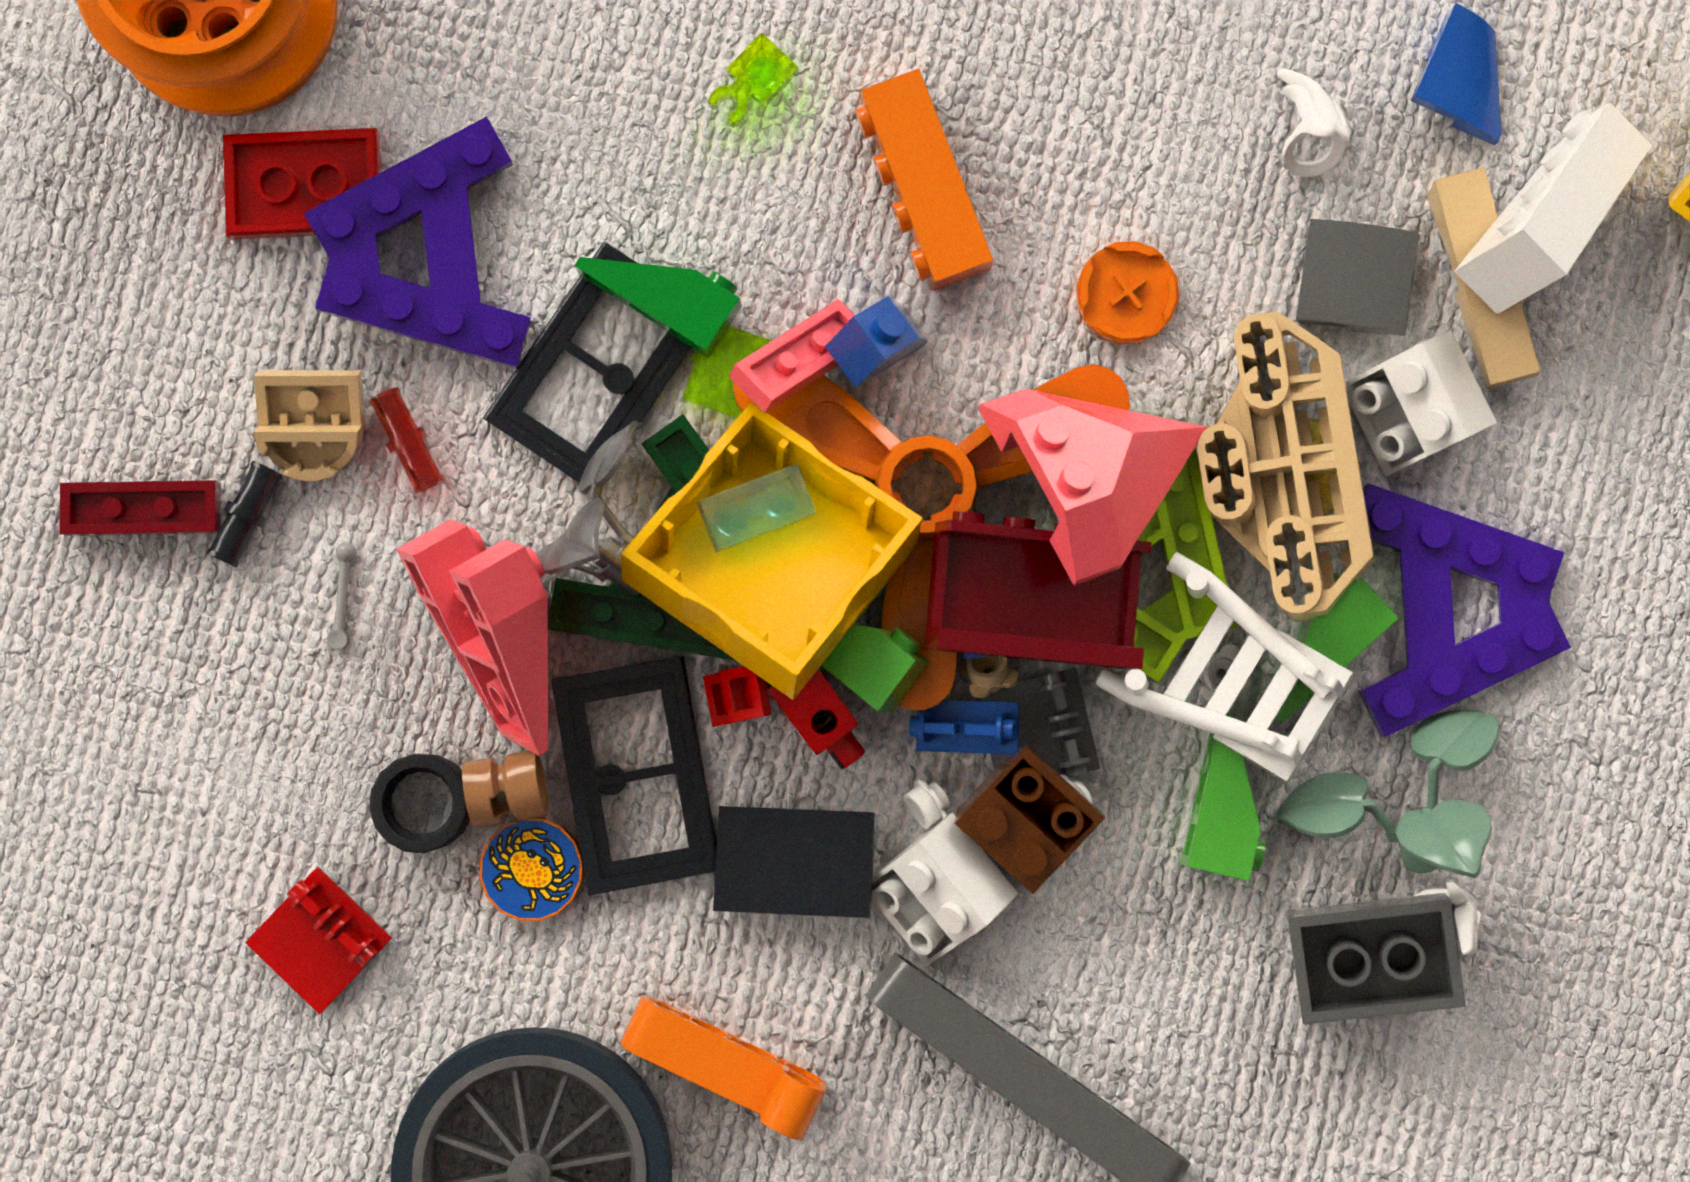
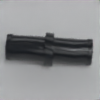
M256 461L251 462V467L234 501H227L223 510L228 513L210 549L206 552V554L236 568L256 526L262 527L266 519L262 514L279 480L283 477L279 472Z

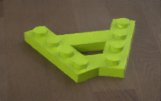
M1195 447L1138 541L1152 542V545L1161 540L1166 566L1173 555L1178 552L1211 571L1227 585L1211 513L1205 502L1200 465ZM1168 571L1172 590L1141 611L1137 608L1134 647L1144 648L1143 669L1139 670L1144 672L1145 676L1154 683L1160 682L1186 639L1200 636L1217 608V605L1206 595L1202 598H1193L1189 595L1186 581ZM1235 621L1229 630L1237 628Z

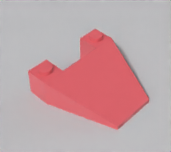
M448 520L397 548L396 550L419 596L500 734L538 756L548 751V594L540 579L544 576L545 572L538 556L530 547L525 548L523 545L506 539L486 549L481 536L473 527L468 528L467 525L453 520Z

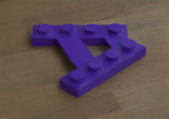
M487 116L304 213L329 257L315 306L318 312L517 369L531 317L481 303L468 189L513 166L511 158ZM421 214L430 288L380 274L376 238Z
M1369 483L1364 485L1363 491L1372 542L1399 551L1407 661L1406 668L1358 690L1380 737L1393 734L1571 648L1548 602L1565 552ZM1450 570L1497 586L1500 622L1456 644Z

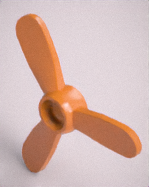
M1095 364L1074 368L1033 389L1125 410L1130 408L1128 389L1122 378L1110 368ZM823 375L766 413L811 442L833 464L875 483L876 487L904 506L906 505L902 502L899 491H892L891 482L899 481L903 471L912 463L922 460L923 455L933 456L934 461L944 465L951 473L954 483L961 486V494H954L950 504L944 510L931 515V520H922L917 546L889 579L883 603L881 629L893 632L898 627L904 630L922 645L918 653L929 661V664L898 706L908 710H927L941 704L951 693L957 677L958 660L957 652L924 649L935 523L952 520L954 511L972 512L979 488L1033 471L1020 447L1001 452L986 423L982 424L957 445L949 439L933 435L910 437L901 442L846 390ZM733 383V393L737 407L743 412L750 402L755 403Z

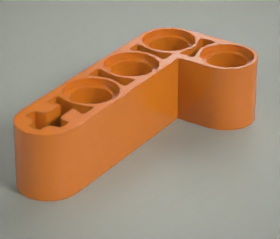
M646 995L641 996L619 1043L629 1052L760 1114L759 1120L764 1125L784 1136L799 1141L804 1139L826 1092V1082L817 1075L669 1004Z

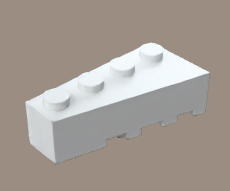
M1610 102L1591 114L1587 110H1583L1568 122L1562 130L1565 137L1544 156L1541 161L1542 165L1455 269L1454 272L1496 314L1501 313L1568 274L1652 145Z

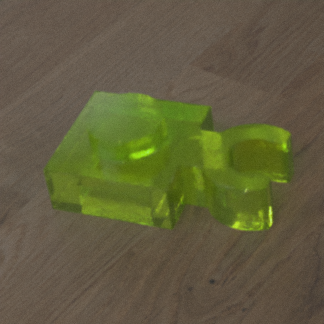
M761 32L726 68L727 75L734 82L731 85H722L716 88L709 96V107L714 110L724 100L734 101L737 104V108L727 120L728 124L735 128L745 120L748 113L747 105L753 99L762 108H765L799 73V67Z

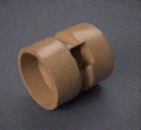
M531 751L507 754L504 763L501 764L492 757L463 762V791L467 812L473 828L477 829L504 824L507 816L511 814L518 821L548 816V791L540 756Z

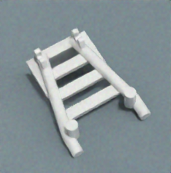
M1176 552L1167 565L1166 570L1186 581L1188 593L1193 598H1202L1206 595L1217 605L1211 618L1164 694L1149 690L1145 673L1139 669L1130 670L1124 678L1105 667L1095 685L1128 705L1213 733L1215 740L1283 781L1288 782L1294 776L1343 695L1353 672L1278 629L1277 631L1211 571ZM1235 621L1250 635L1207 706L1202 708L1185 702ZM1268 650L1282 665L1248 721L1243 722L1226 716L1265 651ZM1298 679H1300L1314 692V695L1290 735L1287 737L1268 730Z

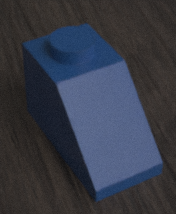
M887 296L853 316L825 345V348L854 387L857 388L922 348L928 341L899 302Z

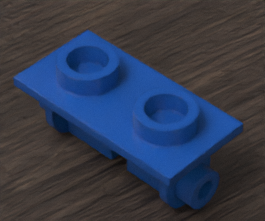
M943 700L941 704L927 710H917V716H911L909 734L910 737H916V751L1014 755L1019 751L1020 702Z

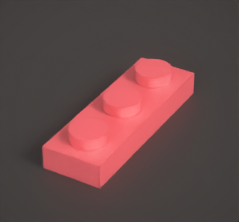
M837 299L737 362L729 378L766 413L838 366L837 362L825 348V345L855 315Z

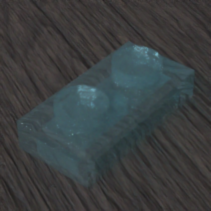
M797 464L697 502L716 553L817 513Z

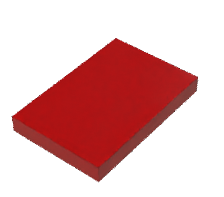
M360 128L223 135L226 236L231 240L316 236L304 215L305 212L381 173L380 132L378 129Z

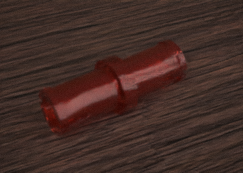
M394 387L376 395V397L371 398L368 402L373 407L390 440L386 444L390 454H397L413 486L414 493L418 494L443 482L445 478L443 474L441 475L424 441L428 437L424 428H417L400 394L399 387Z

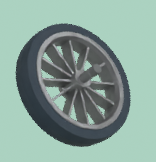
M539 1027L511 1029L490 1034L460 1048L440 1063L420 1085L406 1109L394 1142L391 1161V1182H490L501 1179H508V1182H585L561 1173V1169L625 1157L631 1158V1182H672L671 1144L665 1120L651 1090L641 1076L614 1051L588 1037L566 1030ZM522 1070H543L563 1075L540 1138L532 1137ZM512 1073L523 1140L521 1143L517 1141L474 1087L500 1074ZM572 1078L590 1088L605 1104L554 1145L547 1138L568 1081ZM464 1095L511 1151V1154L443 1129L451 1111ZM608 1109H611L623 1129L628 1147L561 1158L559 1151ZM438 1141L508 1166V1168L436 1180L435 1157Z

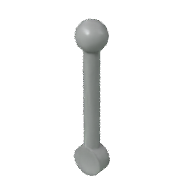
M348 542L341 543L336 548V556L340 560L335 622L334 630L327 636L329 647L335 650H342L349 644V636L344 631L350 561L355 558L356 549Z

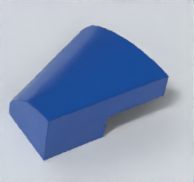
M1455 3L1445 15L1426 58L1428 62L1410 101L1455 120L1452 127L1492 145H1496L1501 137L1496 33L1480 16Z

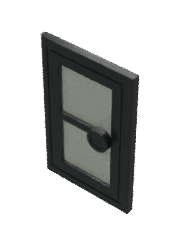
M603 241L592 257L594 259L637 263L605 241ZM579 276L483 419L580 483L588 462L606 440L633 421L639 423L643 421L692 348Z

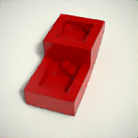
M745 666L703 676L712 727L772 715L765 680Z

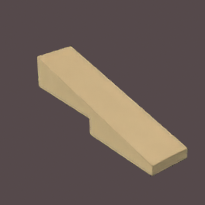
M1484 167L1436 179L1427 195L1453 272L1498 218ZM1454 272L1459 287L1455 297L1487 388L1490 389L1538 376L1540 369L1521 301L1496 314Z

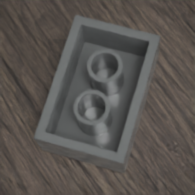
M1446 893L1286 911L1303 1024L1466 1007L1451 899Z

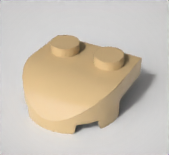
M362 370L257 371L254 375L258 427L253 433L261 455L263 457L268 456L274 464L284 470L283 475L295 480L319 481L334 476L351 460L364 435L365 410Z

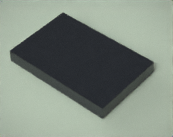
M719 806L713 911L871 919L876 814L874 812Z

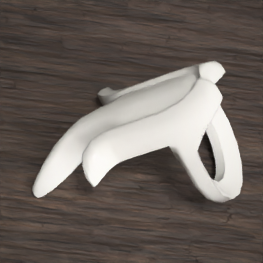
M1279 69L1277 75L1288 84L1283 88L1281 94L1296 104L1302 119L1285 141L1282 150L1283 163L1290 173L1298 177L1311 178L1322 175L1340 161L1346 144L1350 139L1351 130L1342 110L1345 100L1340 95H1334L1331 99L1320 84L1301 73L1288 69ZM1309 134L1325 138L1331 137L1329 151L1320 159L1308 163L1300 162L1294 158L1293 151L1295 145L1303 137Z
M1453 882L1446 883L1447 889H1425L1416 893L1414 896L1446 893L1451 899V904L1455 907L1454 917L1457 927L1455 929L1457 945L1461 944L1463 956L1467 955L1468 958L1474 956L1478 947V928L1481 913L1476 909L1478 903L1476 899Z

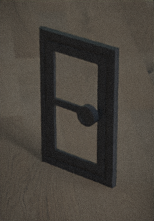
M684 656L551 679L588 895L715 872L717 840ZM661 689L673 763L624 772L617 765L608 764L601 767L596 773L584 703ZM676 774L688 847L612 862L600 792L605 795H616L624 789L626 782Z

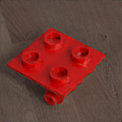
M317 866L304 881L302 879L299 880L288 891L287 895L289 897L245 943L318 1014H321L393 937Z

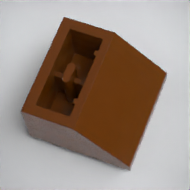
M1026 745L992 771L957 808L954 824L1034 894L1105 819V815Z

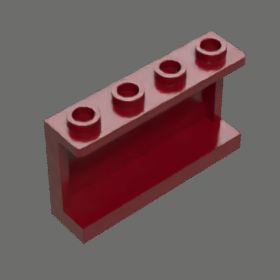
M954 511L952 520L935 523L924 649L1118 669H1143L1144 648L1134 647L1141 557L1143 554L1151 553L1152 542L1137 540L1120 569L1074 586L1049 541L1058 523H1054V531L1035 529L1036 520L1028 518L1004 517L1003 525L984 523L985 514Z

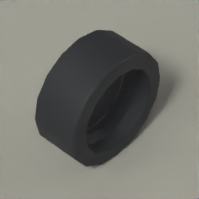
M412 754L394 760L379 773L371 789L369 811L375 829L387 843L404 852L427 853L450 845L464 833L470 821L463 791L462 770L456 763L440 755ZM417 772L431 773L441 778L449 787L453 799L452 812L446 823L438 830L427 834L413 833L403 828L395 819L391 807L392 795L398 783L406 776Z

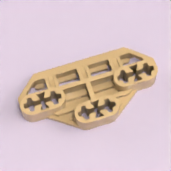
M1280 312L1252 314L1245 317L1237 325L1234 332L1240 381L1217 424L1205 429L1198 440L1197 451L1204 497L1208 510L1214 519L1270 572L1273 594L1282 612L1292 620L1307 622L1315 619L1317 616L1328 615L1329 611L1354 580L1358 583L1375 561L1343 364L1340 353ZM1291 335L1318 352V358L1313 357L1310 361L1311 374L1301 375L1296 341L1286 343L1285 336ZM1266 336L1267 339L1264 343L1265 354L1269 363L1267 367L1269 377L1275 388L1272 392L1273 399L1269 401H1263L1261 397L1264 394V385L1260 374V361L1254 349L1257 342L1256 337ZM1325 400L1326 407L1317 408L1323 444L1313 445L1307 410L1297 412L1296 405ZM1223 443H1229L1232 448L1228 451L1229 467L1233 472L1231 474V481L1234 490L1240 500L1236 501V510L1228 512L1223 505L1228 502L1227 486L1223 481L1226 480L1224 468L1217 457L1221 450L1220 445ZM1337 470V477L1328 478L1334 515L1324 516L1319 481L1308 482L1307 475ZM1291 533H1296L1301 541L1296 546L1298 560L1302 566L1299 567L1301 579L1308 592H1313L1305 595V604L1296 605L1292 597H1287L1295 594L1296 591L1294 577L1290 572L1293 571L1291 558L1285 547L1282 546L1287 543V535ZM1349 542L1348 548L1340 549L1342 565L1346 570L1335 582L1330 551L1319 552V546ZM1313 564V570H1309L1307 567ZM1279 567L1284 568L1286 570H1284L1280 574Z

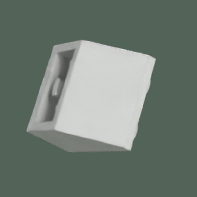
M1451 330L1423 341L1346 381L1349 404L1385 477L1497 423Z
M950 813L919 836L873 874L872 901L925 966H928L985 928L1019 894L983 849L954 824L956 816L953 813Z

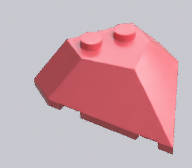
M1023 389L982 403L978 409L1001 452L1020 447L1055 511L1059 523L1049 541L1074 586L1121 568L1197 446L1202 432L1208 428L1031 389Z

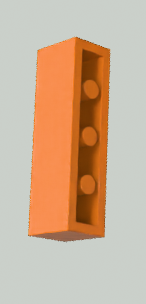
M919 68L862 89V107L855 109L857 121L864 138L873 136L880 154L873 157L874 164L883 186L892 184L898 202L891 204L893 214L901 233L910 231L917 249L911 251L910 256L919 280L929 279L932 290L936 291L989 271L993 263L992 255Z

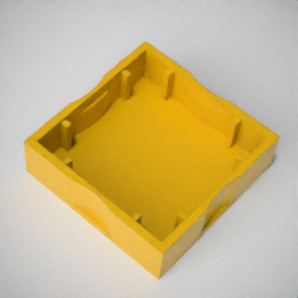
M750 402L708 451L693 478L680 491L666 500L621 553L622 581L794 700L917 546L923 518L863 477L833 464L811 442L768 413H764L759 407Z

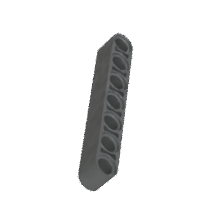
M893 954L865 994V997L880 1010L1122 1182H1179L1191 1163L1172 1147L901 955Z

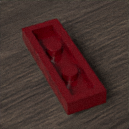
M216 480L60 483V535L217 534L221 527V482Z

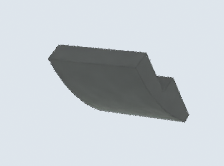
M1310 219L1296 320L1300 324L1350 327L1354 332L1406 336L1420 238L1419 233L1363 223Z

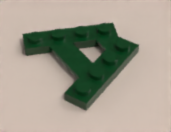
M684 414L641 443L671 485V489L657 511L668 498L675 495L693 478L709 451ZM556 578L548 630L736 661L641 593L631 596L613 582L608 587Z

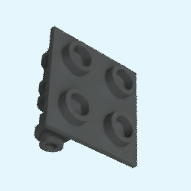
M1076 668L1018 681L1012 688L1003 687L997 692L990 693L985 698H977V701L1020 702L1019 750L1027 745L1059 775H1067V778L1100 769ZM990 754L994 770L1013 755Z

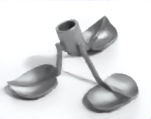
M633 421L624 429L611 436L598 448L588 462L578 487V491L581 494L586 495L588 493L591 501L576 513L568 529L556 542L548 544L536 553L544 568L545 574L540 579L545 589L553 574L574 568L594 575L602 582L608 579L631 596L639 594L638 591L622 581L621 553L635 537L624 529L602 499L603 485L612 478L619 467L633 432L643 427L639 422ZM602 517H604L619 538L616 540L610 536L601 545H598L599 527ZM593 561V563H595L598 566L589 564L588 562Z

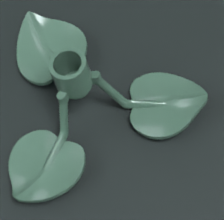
M1457 710L1430 716L1415 728L1411 736L1413 753L1420 759L1432 761L1429 765L1428 803L1427 807L1421 810H1412L1403 814L1397 826L1390 822L1375 801L1365 799L1369 791L1365 779L1354 774L1340 772L1316 776L1294 789L1278 810V823L1288 824L1297 831L1309 836L1335 838L1355 830L1363 822L1365 811H1367L1376 818L1386 831L1388 841L1398 842L1404 866L1409 871L1429 873L1440 868L1452 873L1477 878L1484 851L1491 837L1492 825L1490 816L1480 805L1465 800H1447L1438 804L1439 771L1443 764L1453 770L1465 771L1486 760L1498 741V720L1491 713Z

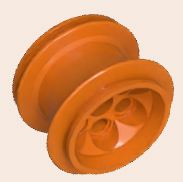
M76 0L80 13L96 41L117 62L128 68L134 77L150 92L177 107L212 116L230 117L257 113L271 108L295 94L309 81L322 64L330 48L337 22V0H260L259 2H252L251 0ZM187 19V27L181 35L168 37V30L175 21ZM238 25L228 33L220 36L222 31L228 26Z

